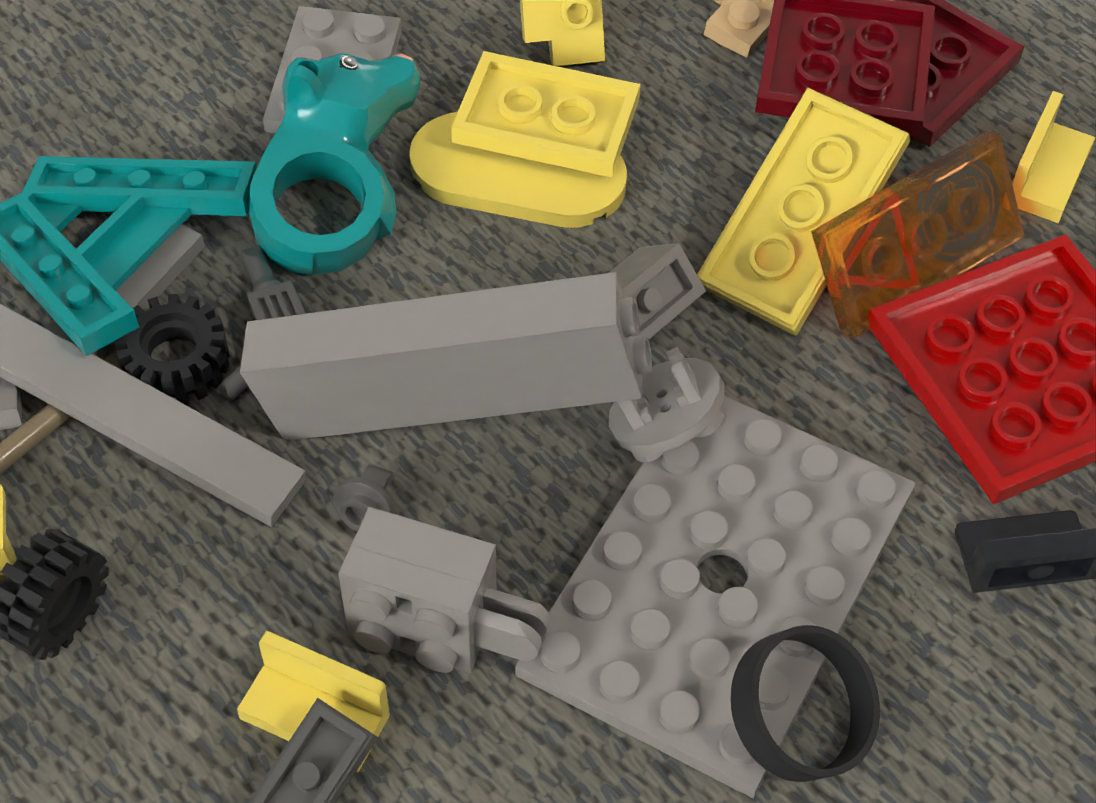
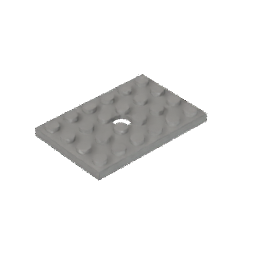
M724 395V401L720 408L724 415V420L714 433L705 437L695 436L681 446L665 451L656 460L642 463L549 611L551 620L545 635L541 637L542 644L538 655L531 661L519 660L515 666V676L754 799L768 771L758 764L746 750L733 721L730 701L731 685L739 661L745 652L757 641L792 627L814 625L840 634L913 493L916 482ZM711 556H729L743 566L746 571L747 581L743 587L729 588L723 594L715 593L707 589L700 582L698 566L702 561ZM792 640L781 641L771 651L764 663L759 681L761 713L769 733L779 747H781L827 659L815 648Z

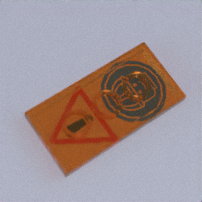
M987 131L811 231L839 328L845 336L856 338L870 329L871 324L868 318L870 309L958 276L1025 236L1000 133Z

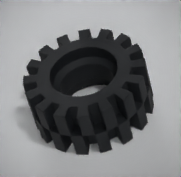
M168 294V304L160 305L157 296L148 299L150 309L144 311L139 305L134 307L139 328L115 340L116 353L122 371L170 397H176L177 401L185 405H189L187 395L193 392L198 400L207 397L206 384L215 389L218 388L222 383L220 372L225 374L228 372V357H230L223 322L219 315L215 316L212 306L206 303L200 308L199 299L193 296H188L185 304H181L179 294ZM185 339L192 341L196 345V348L189 355L179 360L166 362L151 358L152 351L158 345L169 340Z
M46 529L44 535L37 533L30 538V548L22 544L15 552L17 561L13 565L6 563L0 572L6 576L4 581L0 583V637L38 660H45L47 656L53 658L59 655L61 646L66 649L74 640L73 634L77 630L81 632L86 626L85 619L88 614L95 615L100 606L95 600L98 596L104 595L107 584L102 582V580L109 576V567L105 566L107 562L105 556L60 530Z

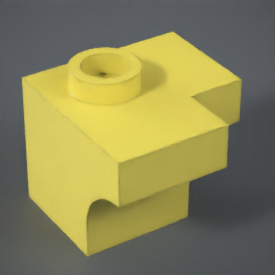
M520 0L523 40L525 43L548 41L550 59L553 66L605 61L602 0Z

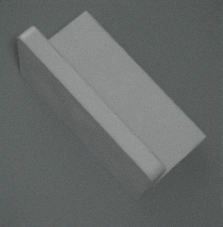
M679 243L640 247L608 272H617L625 297H635L640 322L639 335L646 334L648 339L706 292Z

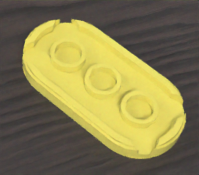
M457 112L445 114L429 121L416 133L411 142L410 167L414 179L416 177V180L422 185V190L428 196L444 204L553 226L578 228L593 224L594 218L601 217L605 213L607 218L620 207L625 197L627 170L621 155L611 178L452 143L451 127Z

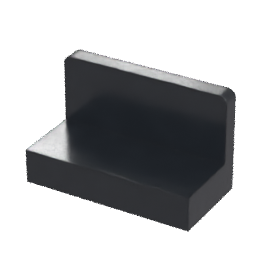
M1073 510L961 522L956 525L954 532L973 593L1096 579V528L1082 529L1078 515Z

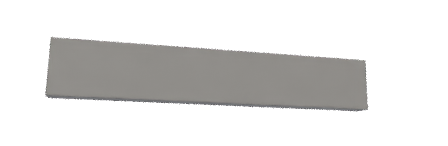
M0 304L1 378L270 527L274 525L306 481V471L99 357L93 354L86 356L77 345Z

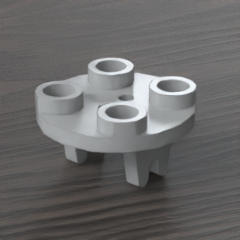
M675 347L666 352L670 361L654 365L649 373H642V399L614 402L609 411L608 427L619 445L631 451L637 461L650 462L659 458L665 451L679 447L695 436L705 437L714 433L724 420V415L720 410L724 401V382L711 363L698 358H684L680 349Z

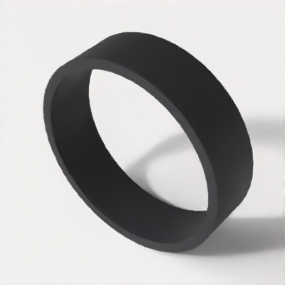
M814 625L792 627L769 635L754 643L745 652L736 667L730 696L735 728L749 754L770 773L795 782L819 780L837 776L853 769L870 751L877 736L880 721L878 690L872 672L862 655L841 635L824 627ZM783 640L801 642L822 653L838 671L848 694L851 713L848 737L840 754L823 769L805 766L789 757L772 738L761 713L759 681L762 668L771 651Z

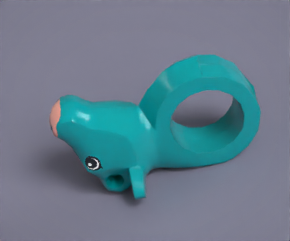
M339 53L320 60L304 57L295 58L287 67L282 84L284 118L267 146L250 184V219L256 242L272 262L294 274L318 275L339 272L363 259L377 240L392 234L396 216L395 193L382 167L368 149L380 136L392 117L398 112L410 108L415 103L420 87V75L411 57L404 54H396L387 58L370 61ZM320 178L335 181L350 190L360 204L361 213L353 224L339 232L316 235L301 232L288 224L276 209L275 204L283 192L299 181Z

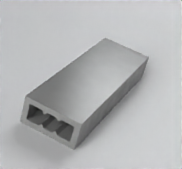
M617 272L247 321L240 374L283 439L300 440L642 399V373L652 371V357L648 336L646 334L639 335L640 322L635 297L624 296Z

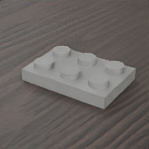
M299 6L263 117L265 132L276 133L284 118L282 84L287 67L295 58L304 57L320 60L344 53L371 61L393 56L396 54L402 31L401 18Z

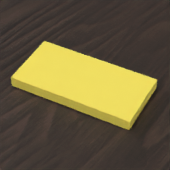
M807 88L699 270L697 276L705 290L797 336L910 143L909 133Z

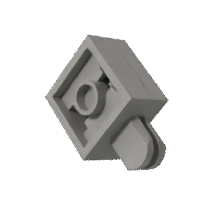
M368 507L338 573L348 635L353 636L359 645L373 652L388 653L391 649L414 655L423 666L437 672L448 673L455 668L471 673L480 648L522 661H531L538 655L542 644L541 637L545 635L551 620L549 612L541 604L497 590L496 544L372 507Z

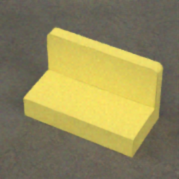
M1053 91L1020 160L1006 204L1059 223L1090 153L1095 137L1054 123L1064 94Z
M266 631L259 641L264 666L237 708L241 720L289 741L316 699L319 698L377 737L379 736L390 716L386 685L382 681L272 632ZM364 761L362 762V764L360 765V767L358 768V770H357L356 772H359V770H360V768L362 767Z

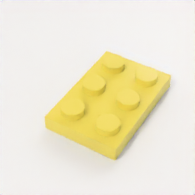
M483 51L452 124V143L612 178L639 102L641 84Z

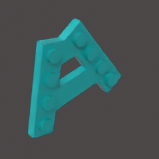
M39 156L22 193L0 203V261L79 349L88 356L139 328L134 309L116 290L191 214L247 216L250 208V184L257 169L256 162ZM82 211L113 213L77 249L60 233Z

